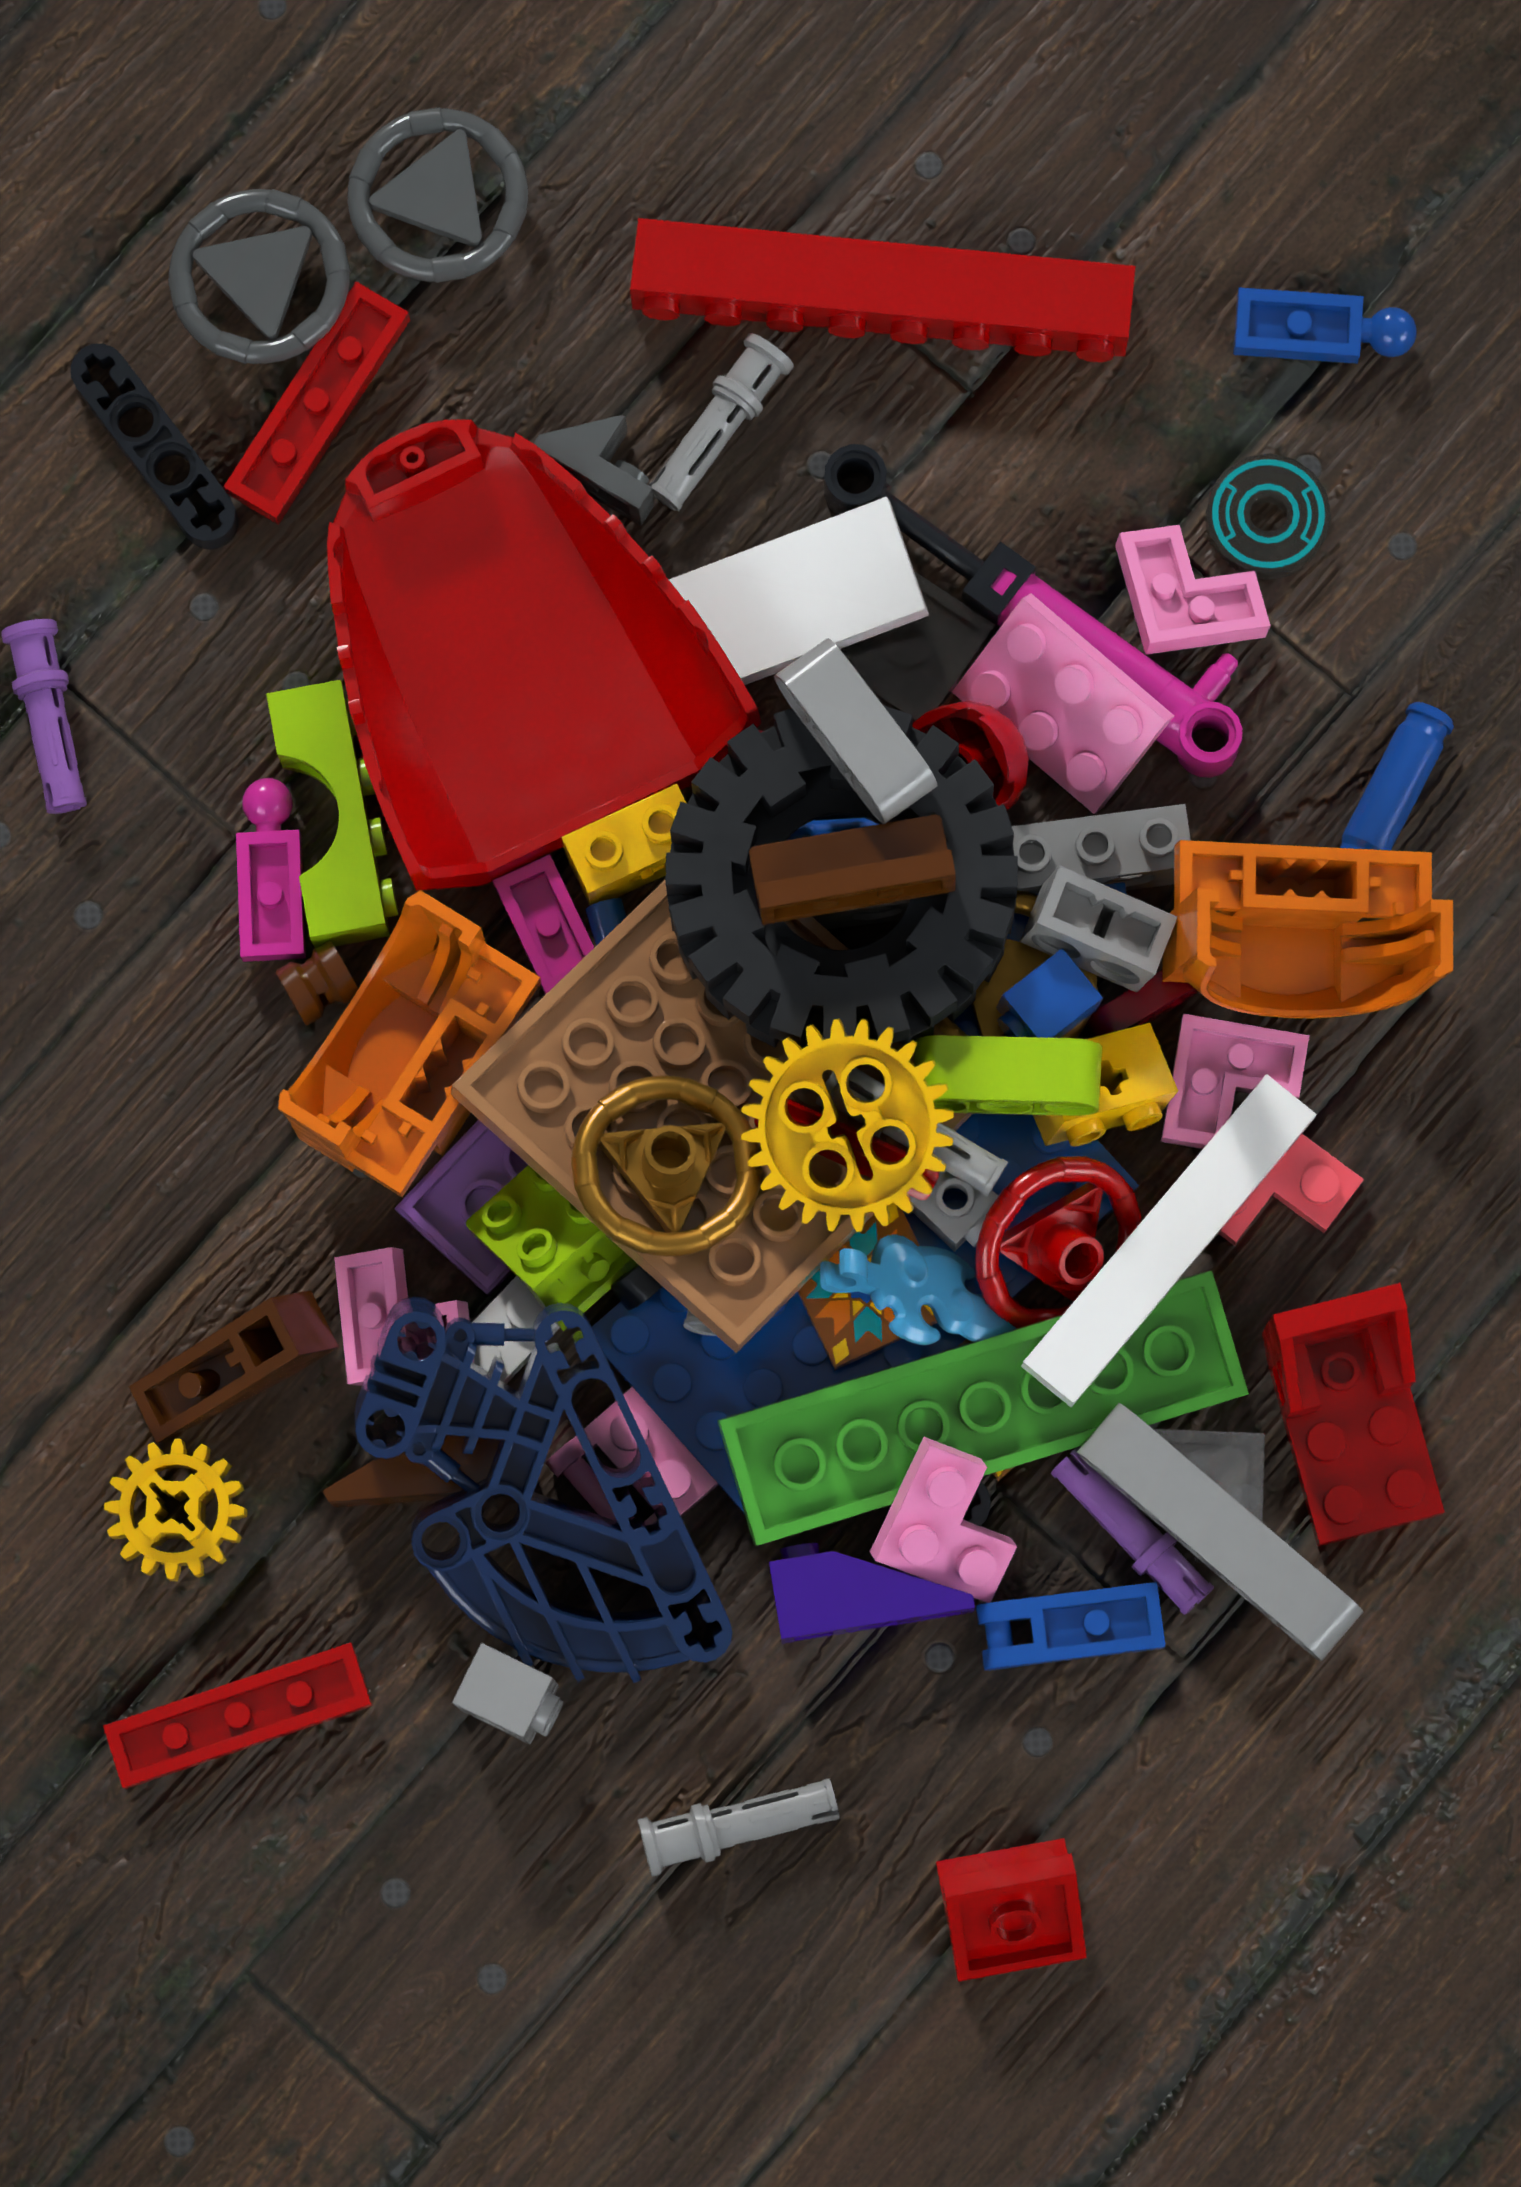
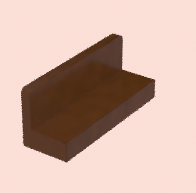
M929 815L753 846L749 850L762 925L955 891L956 872L951 849H947L942 818L939 815Z

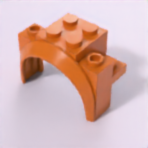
M1180 840L1174 845V909L1170 914L1177 916V920L1163 953V982L1189 983L1209 1001L1221 1007L1242 1013L1280 1018H1330L1365 1014L1401 1005L1418 997L1453 971V900L1432 899V852ZM1362 918H1383L1379 920L1358 922Z
M420 890L405 901L400 918L381 953L319 1050L295 1083L287 1091L283 1089L280 1093L278 1109L287 1117L301 1141L351 1172L356 1168L403 1198L432 1151L443 1156L471 1113L451 1095L452 1084L514 1026L541 984V978L487 945L480 926Z

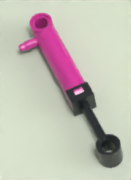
M850 444L839 448L829 457L825 465L824 497L828 508L836 516L887 496L892 505L900 531L969 581L962 592L961 607L997 632L1020 600L1032 593L1174 715L1156 741L1177 755L1179 763L1187 772L1198 777L1212 778L1223 774L1232 766L1242 741V726L1239 717L1230 707L1214 701L1230 682L1232 673L1238 667V661L1235 657L1228 653L1222 654L1215 664L1209 666L1193 689H1191L1035 576L1036 567L1001 541L984 562L890 494L891 486L886 483L887 470L885 464L875 450L865 445ZM861 473L869 478L872 485L863 493L850 494L844 491L838 483L847 474ZM1202 728H1212L1223 736L1226 745L1221 750L1205 752L1194 744L1192 734Z

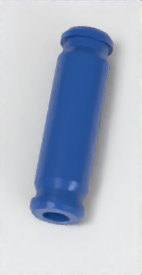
M1414 702L1408 705L1405 711L1407 717L1405 721L1398 725L1342 834L1340 848L1392 850L1443 750L1445 736L1450 735L1454 728L1452 719L1446 713L1422 702Z

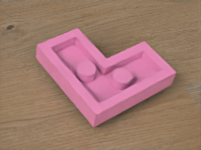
M1180 525L1119 533L1115 547L1145 655L1266 637L1271 625L1255 571L1195 579Z
M1183 1013L1172 1072L1178 1092L1167 1105L1161 1142L1203 1149L1231 1117L1235 1091L1250 1094L1266 1074L1299 1099L1310 1035Z
M389 1247L334 1257L347 1384L363 1385L366 1374L369 1375L371 1371L370 1362L373 1355L376 1356L378 1352V1340L389 1312L399 1301L408 1298L403 1249ZM454 1300L435 1304L442 1313L445 1329L449 1321L454 1318L461 1317L470 1321L468 1302ZM416 1322L405 1325V1338L412 1337L416 1344L424 1343L427 1340L426 1329H420Z
M923 1437L870 1550L874 1560L922 1579L972 1594L973 1598L991 1603L1017 1546L1012 1538L963 1520L987 1469L983 1460Z

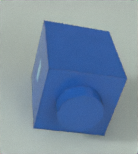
M1062 948L1001 996L996 1009L1002 1016L997 1019V1022L1006 1037L1062 1038L1094 1013L1103 997Z

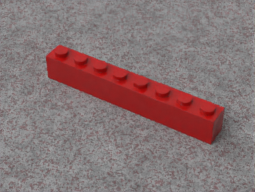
M638 218L630 293L632 309L642 310L645 316L657 320H675L679 318V314L704 316L705 321L719 326H736L741 324V320L766 322L768 328L781 332H798L803 329V326L828 328L830 334L842 338H860L865 335V332L890 334L892 340L904 344H922L927 341V338L952 340L954 346L966 350H984L989 347V344L1014 346L1016 352L1028 356H1046L1051 353V350L1076 352V356L1085 361L1108 362L1114 356H1126L1136 266Z

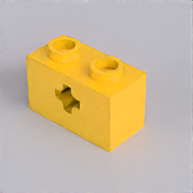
M677 784L561 837L565 855L590 906L600 901L618 898L666 875V853H670L672 844L670 830L680 802L686 803Z
M1151 1023L1085 1039L1097 1042L1102 1046L1099 1110L1097 1113L1082 1116L1033 1115L1045 1146L1066 1140L1069 1141L1070 1146H1081L1102 1137L1107 1129L1125 1125L1128 1131H1136L1158 1122L1163 1117V1109L1177 1094L1178 1089Z

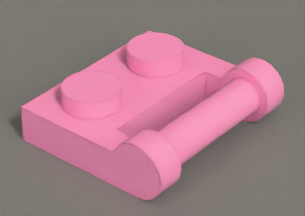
M631 1387L623 1395L682 1517L711 1492L718 1483L638 1392ZM617 1401L584 1428L593 1448L595 1449L598 1446L617 1469L626 1467L633 1461L636 1456L637 1445ZM576 1435L558 1449L545 1464L557 1478L564 1475L598 1515L617 1521L593 1469L584 1460L586 1454ZM646 1472L641 1478L650 1477L651 1473ZM639 1480L631 1484L654 1511L663 1505L662 1503L651 1505L648 1502ZM655 1513L644 1521L645 1525H650L657 1521Z

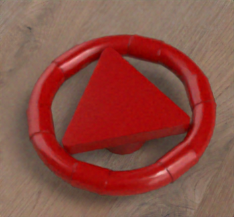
M1058 1156L1029 1168L1016 1177L1006 1188H1003L986 1213L979 1233L975 1255L976 1279L985 1303L1000 1318L1009 1322L1015 1328H1020L1063 1315L1071 1305L1063 1308L1029 1309L1019 1304L1010 1296L999 1267V1252L1074 1302L1087 1287V1282L1091 1281L1099 1273L1103 1265V1248L1095 1239L1103 1191L1108 1195L1118 1223V1242L1115 1252L1142 1222V1214L1133 1189L1115 1169L1087 1156ZM1056 1182H1088L1006 1230L1025 1201L1040 1189Z

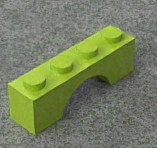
M335 680L266 693L276 751L283 769L300 772L318 780L332 793L338 803V829L330 849L316 865L299 875L309 935L314 947L316 948L331 940L334 946L390 936L387 917L398 916L397 902L392 879L380 880L376 860L377 856L387 855L385 836L381 818L369 819L365 796L374 795L375 791L363 758L358 759L354 739L357 732L350 714L349 700L342 681Z

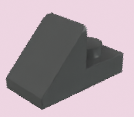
M614 416L540 434L534 444L580 481L591 497L642 526L654 507L652 487L647 485L649 478L638 468L623 460H618L615 465L610 463V460L628 432L625 416Z

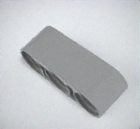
M829 638L825 639L774 675L778 688L791 708L879 822L885 824L938 786L931 769L832 640Z

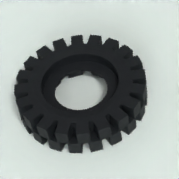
M884 706L931 769L938 786L886 823L939 815L942 818L947 849H951L956 872L955 891L910 899L907 910L899 923L887 935L867 946L850 950L827 949L799 937L784 921L762 925L749 857V850L753 846L786 841L803 825L824 816L854 815L869 819L877 824H882L866 807L793 709L775 713V726L761 733L752 724L727 741L728 754L720 762L710 757L691 782L693 794L688 803L680 802L670 830L672 842L670 853H666V891L672 931H675L678 940L679 953L692 979L698 978L704 985L706 998L728 1020L735 1015L745 1022L747 1034L776 1048L779 1040L783 1041L787 1037L794 1040L802 1049L808 1046L806 1027L812 1024L818 1029L823 1039L830 1038L832 1022L834 1019L839 1018L844 1026L846 1036H854L856 1028L862 1019L868 1020L870 1039L878 1040L880 1035L889 1026L894 1028L892 1043L901 1041L903 1046L912 1040L916 1041L920 1037L933 1036L934 1025L946 1017L953 1022L975 1001L977 988L983 980L989 983L1004 955V944L1007 935L1011 934L1018 888V856H1014V832L1005 805H997L993 797L994 784L978 762L974 759L967 764L958 756V742L934 725L927 734L913 728V715Z

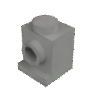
M944 1171L939 1173L935 1187L927 1200L921 1201L910 1195L909 1197L914 1208L912 1212L955 1252L966 1240L973 1247L977 1245L986 1213L998 1195L992 1190L988 1197L982 1195V1192L949 1172ZM952 1188L962 1190L967 1197L966 1205L957 1210L948 1208L942 1200V1196L947 1190Z

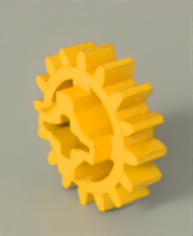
M174 1439L171 1446V1454L165 1455L158 1445L152 1442L148 1444L150 1460L142 1464L130 1455L125 1459L128 1468L132 1472L128 1480L120 1477H112L110 1480V1484L121 1492L120 1500L104 1503L105 1511L120 1517V1522L107 1530L108 1535L112 1539L127 1537L129 1542L123 1547L120 1555L126 1561H131L140 1554H143L144 1559L141 1572L150 1577L158 1569L159 1565L162 1564L165 1565V1573L170 1581H178L181 1566L187 1565L191 1572L197 1578L204 1576L202 1560L210 1556L220 1564L225 1563L227 1559L219 1546L224 1540L240 1543L242 1539L230 1526L232 1520L247 1517L248 1511L242 1506L232 1504L231 1499L244 1491L243 1484L240 1481L224 1482L223 1478L228 1474L232 1466L225 1459H221L212 1466H209L207 1463L210 1458L211 1449L204 1444H200L193 1455L190 1456L187 1455L186 1445L182 1439ZM171 1468H186L197 1472L195 1475L191 1474L184 1481H165L158 1474L163 1470ZM141 1489L147 1496L146 1516L137 1523L138 1527H136L134 1505ZM159 1489L167 1496H172L180 1502L188 1497L190 1498L186 1502L184 1509L189 1515L187 1519L195 1527L194 1531H191L183 1523L179 1524L172 1518L165 1523L162 1522L168 1515V1511L163 1505L165 1501L157 1494ZM216 1492L218 1516L215 1526L211 1531L205 1524L206 1504L214 1497L213 1494ZM168 1539H186L194 1547L178 1553L154 1549L157 1545L161 1546Z

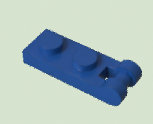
M1157 1582L976 1605L978 1625H985L988 1647L987 1650L982 1651L984 1671L1157 1650L1166 1647ZM1029 1619L1032 1643L1014 1646L1011 1622Z

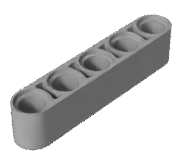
M1121 1403L1115 1406L1077 1451V1454L1097 1473L1317 1660L1322 1662L1363 1613L1359 1605Z

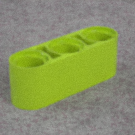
M947 1035L924 1036L915 1041L917 1046L914 1055V1065L917 1066L930 1060H934L936 1063L932 1071L924 1078L928 1086L947 1084L949 1088L942 1096L934 1100L936 1108H947L954 1110V1113L1063 1116L1090 1115L1097 1113L1099 1110L1102 1046L1097 1042L1076 1038Z

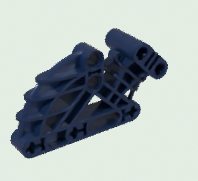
M413 1296L402 1299L395 1304L386 1318L378 1340V1352L376 1356L373 1355L370 1374H366L356 1401L355 1431L359 1444L374 1457L387 1459L398 1456L405 1451L410 1461L425 1465L445 1482L452 1480L463 1489L425 1507L417 1514L411 1528V1543L415 1557L423 1566L429 1569L447 1596L471 1620L489 1634L516 1649L524 1664L528 1666L534 1665L531 1658L533 1656L542 1661L570 1668L577 1682L585 1679L582 1670L593 1672L629 1673L633 1683L642 1680L638 1671L659 1669L688 1660L705 1663L716 1660L723 1655L731 1644L732 1628L728 1615L594 1331L583 1312L571 1304L557 1303L549 1305L538 1314L534 1321L533 1329L505 1328L504 1323H471L461 1317L449 1321L445 1329L442 1313L434 1303L426 1298ZM561 1320L568 1329L577 1326L580 1328L579 1331L572 1335V1339L582 1363L576 1364L572 1368H570L568 1360L558 1343L550 1345L545 1343V1341L553 1336L551 1325ZM416 1322L420 1329H426L427 1340L424 1343L416 1344L412 1337L405 1338V1325ZM504 1341L535 1343L518 1392L500 1380L504 1364L503 1360L496 1355L488 1372L473 1363L477 1346H504ZM591 1354H594L596 1357L595 1361L583 1362ZM570 1368L563 1376H559L557 1370ZM589 1378L600 1379L611 1389L637 1445L636 1456L626 1467L619 1469L609 1468L602 1464L597 1457L571 1401L574 1388L582 1380ZM384 1409L389 1417L395 1416L396 1426L393 1429L385 1430L381 1423L374 1424L373 1413ZM563 1410H565L617 1521L534 1492ZM446 1434L465 1436L462 1444L463 1454L473 1453L479 1437L500 1439L486 1479L476 1483L459 1470L461 1464L441 1450ZM646 1472L651 1473L650 1477L641 1478ZM639 1480L641 1488L651 1505L663 1504L655 1510L657 1521L650 1525H645L640 1517L632 1520L629 1519L637 1513L627 1485H631ZM615 1487H622L617 1493L613 1491ZM506 1494L514 1498L518 1503V1511L508 1523L492 1524L481 1514L483 1504L492 1495ZM438 1522L449 1523L459 1532V1539L449 1551L434 1552L428 1549L422 1542V1535L426 1528ZM510 1542L531 1589L508 1574L488 1552ZM523 1544L576 1562L598 1611L579 1609L549 1599ZM589 1567L648 1587L657 1607L630 1612H610ZM702 1589L706 1590L705 1593H699ZM693 1597L703 1619L707 1623L713 1622L709 1626L712 1636L707 1640L700 1641L695 1633L688 1634L692 1630V1624L683 1602H687ZM671 1604H676L673 1608L668 1607Z

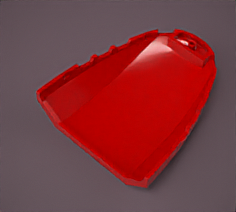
M441 420L421 424L379 444L360 460L345 479L346 491L334 522H329L327 538L330 600L338 642L337 652L346 685L349 710L363 753V760L385 820L416 890L471 887L488 884L501 876L562 848V836L675 784L678 785L680 790L692 785V780L710 757L720 762L728 754L727 741L752 724L756 728L761 724L757 705L722 647L690 601H685L666 577L658 561L652 555L649 557L627 533L623 523L614 514L610 515L587 493L580 481L542 449L519 434L515 433L514 437L478 428L472 420Z

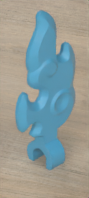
M887 1235L875 1245L871 1262H868L865 1253L855 1249L844 1248L839 1251L840 1264L829 1261L820 1263V1287L833 1293L858 1291L870 1295L873 1304L878 1310H883L886 1307L892 1309L895 1318L889 1323V1329L906 1341L929 1345L940 1339L939 1331L929 1326L922 1317V1305H927L931 1308L939 1326L944 1331L951 1334H960L973 1342L982 1341L1017 1329L993 1312L989 1305L985 1303L982 1294H973L966 1289L964 1282L974 1278L975 1271L965 1260L946 1249L932 1246H917L906 1237Z

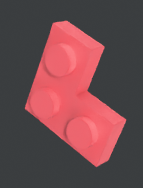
M1301 1134L1218 1234L1235 1246L1272 1196L1322 1233H1325L1364 1179L1305 1135Z

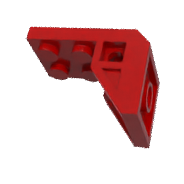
M1401 1283L1272 1315L1262 1332L1266 1358L1317 1547L1443 1515L1445 1513L1411 1391V1386L1416 1382L1408 1310Z

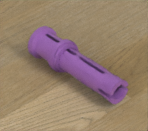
M34 619L6 627L1 631L3 643L10 645L17 679L12 682L13 693L17 695L19 700L24 701L26 712L28 713L33 746L44 789L46 811L49 814H60L85 807L87 802L80 781L77 758L64 705L63 692L67 690L69 679L67 672L60 670L53 638L58 633L57 622L53 619Z

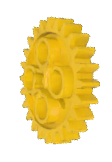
M840 1018L834 1019L830 1038L823 1039L813 1024L806 1027L808 1046L802 1049L794 1040L787 1037L782 1041L784 1050L789 1058L785 1063L771 1056H766L763 1060L766 1068L773 1075L771 1081L752 1079L749 1083V1086L763 1096L761 1103L744 1105L741 1111L750 1117L759 1119L758 1127L741 1134V1140L758 1142L762 1149L747 1161L748 1166L768 1165L771 1173L764 1179L760 1188L764 1191L781 1184L786 1190L779 1204L781 1210L791 1206L797 1199L805 1204L802 1212V1223L808 1224L817 1211L820 1210L826 1212L828 1231L832 1232L836 1229L841 1215H850L856 1232H862L865 1223V1213L873 1212L882 1226H886L890 1222L889 1204L894 1202L900 1209L909 1214L914 1209L907 1193L911 1188L927 1195L932 1192L931 1184L923 1176L925 1169L945 1171L947 1165L933 1154L934 1147L953 1145L954 1138L937 1131V1124L950 1120L955 1114L954 1110L936 1108L934 1100L942 1096L949 1089L948 1085L934 1084L928 1086L924 1078L932 1071L936 1063L934 1060H930L915 1066L910 1061L917 1046L914 1040L904 1045L899 1051L891 1047L894 1028L890 1026L880 1035L878 1040L870 1039L869 1024L866 1019L860 1021L854 1036H846ZM858 1065H873L883 1074L885 1089L879 1098L871 1101L860 1100L851 1092L848 1082L849 1075L853 1068ZM826 1070H832L835 1073L848 1113L851 1116L862 1114L866 1124L857 1131V1137L873 1171V1178L870 1180H864L861 1177L848 1137L845 1134L834 1136L831 1131V1125L839 1119V1113L823 1079V1073ZM796 1089H812L823 1100V1114L817 1122L806 1125L798 1123L791 1117L787 1103L789 1096ZM881 1127H898L906 1134L909 1141V1150L904 1158L899 1161L888 1162L876 1155L873 1150L872 1139L874 1133ZM829 1149L837 1151L843 1156L848 1168L844 1181L836 1185H825L816 1180L812 1173L811 1163L812 1158L819 1151Z

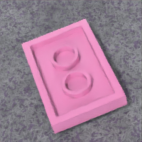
M1032 593L1020 600L952 691L963 702L972 701L990 705L1009 718L1024 738L1029 759L1093 814L1106 805L1174 717L1169 710Z

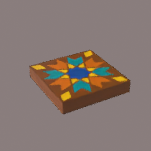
M893 1202L888 1205L890 1217L888 1225L882 1226L873 1214L864 1224L862 1232H856L828 1261L840 1264L839 1251L848 1248L865 1253L868 1262H871L875 1245L887 1235H900L908 1238L917 1246L920 1245L903 1210ZM820 1269L797 1291L834 1370H838L902 1339L889 1329V1323L895 1318L891 1308L886 1307L883 1310H878L873 1304L870 1295L858 1291L833 1293L820 1287ZM922 1305L921 1314L929 1326L938 1323L931 1308L927 1305Z

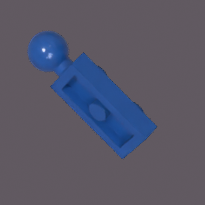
M1239 288L1233 355L1358 364L1361 343H1369L1373 350L1382 356L1398 357L1405 354L1413 346L1416 340L1417 328L1412 316L1405 310L1397 307H1387L1375 313L1372 318H1362L1364 296Z

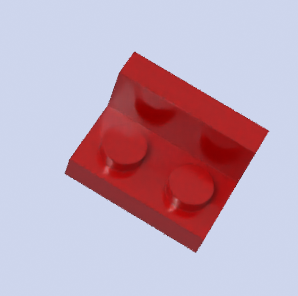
M1064 1838L936 1861L958 1982L1087 1958L1076 1870L1072 1853L1068 1854Z

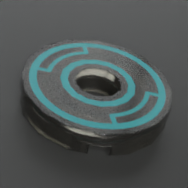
M1268 453L1245 457L1224 470L1211 488L1204 519L1208 541L1215 552H1218L1229 563L1228 566L1238 573L1255 571L1258 579L1269 580L1291 576L1301 570L1304 565L1311 562L1325 543L1331 512L1327 492L1314 472L1293 458ZM1260 503L1275 504L1284 513L1285 523L1275 531L1267 532L1260 530L1251 521L1250 511Z

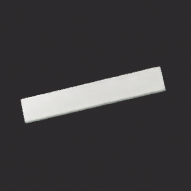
M1266 1074L1027 1356L1021 1367L1072 1408L1295 1143L1317 1114Z

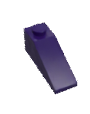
M807 1543L780 1549L781 1560L769 1561L782 1644L970 1614L975 1609L972 1594L835 1551L820 1553L818 1543Z

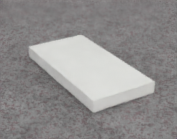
M887 496L669 579L685 601L689 600L722 647L744 685L780 672L827 638L832 640L839 649L929 616L892 505Z

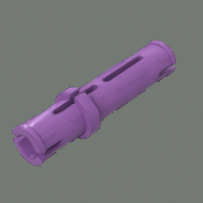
M1080 1447L1075 1448L1070 1453L1071 1456L1069 1458L1066 1456L1052 1470L1051 1475L1067 1488L1135 1561L1132 1568L1138 1575L1142 1576L1146 1573L1154 1582H1157L1160 1589L1176 1604L1180 1612L1185 1616L1195 1607L1196 1603L1199 1604L1214 1589V1586L1208 1583L1174 1547L1178 1542L1168 1532L1163 1535L1134 1503L1077 1454Z

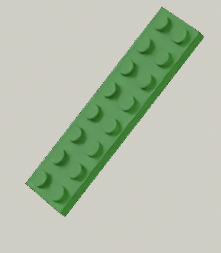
M1212 1270L1179 1279L1072 1408L1021 1367L1027 1356L1062 1316L1060 1315L982 1341L971 1342L717 1420L754 1545L765 1544L891 1505L923 1437L981 1458L987 1466L983 1475L985 1476L1082 1446L1118 1403L1127 1407L1147 1425H1151L1248 1395L1249 1392Z

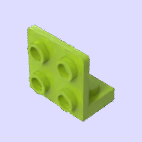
M529 1165L466 1221L469 1231L526 1285L543 1310L549 1305L565 1303L575 1306L584 1313L611 1289L610 1286L617 1279L636 1266V1262ZM562 1320L555 1322L563 1331L567 1329Z

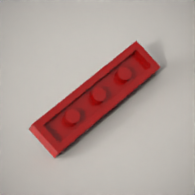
M355 282L347 294L342 312L331 328V331L314 345L223 486L230 497L274 523L280 524L410 322L409 312L362 284Z
M350 1642L103 1725L122 1788L128 1789L371 1707L373 1704L354 1645Z

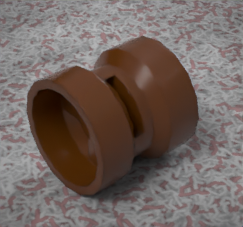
M331 940L314 948L311 958L302 965L290 962L275 970L276 975L306 1026L323 1017L325 1006L332 1005L335 1002L347 1004L358 990L355 981Z

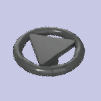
M436 107L410 111L381 127L360 149L349 176L348 210L358 239L372 256L387 268L415 280L436 283L458 280L474 275L493 264L516 240L527 213L528 182L518 151L502 132L489 122L471 113L450 108ZM444 131L453 132L370 196V190L382 160L393 147L411 136ZM467 137L478 142L502 172L505 183L504 205L493 232L484 241L482 240ZM372 210L475 248L464 254L435 257L432 259L409 254L396 247L394 242L375 221Z
M251 189L235 192L209 203L188 222L179 236L172 253L168 284L173 308L178 318L191 336L201 345L218 356L244 364H267L290 359L304 351H308L331 331L346 302L351 271L345 243L342 241L335 226L319 209L301 197L275 189ZM266 212L302 225L301 227L200 248L203 241L208 239L229 219L247 213ZM313 235L320 245L327 277L324 296L315 312L300 323L291 333L278 338ZM194 261L267 340L253 341L221 331L208 321L198 307L192 277Z

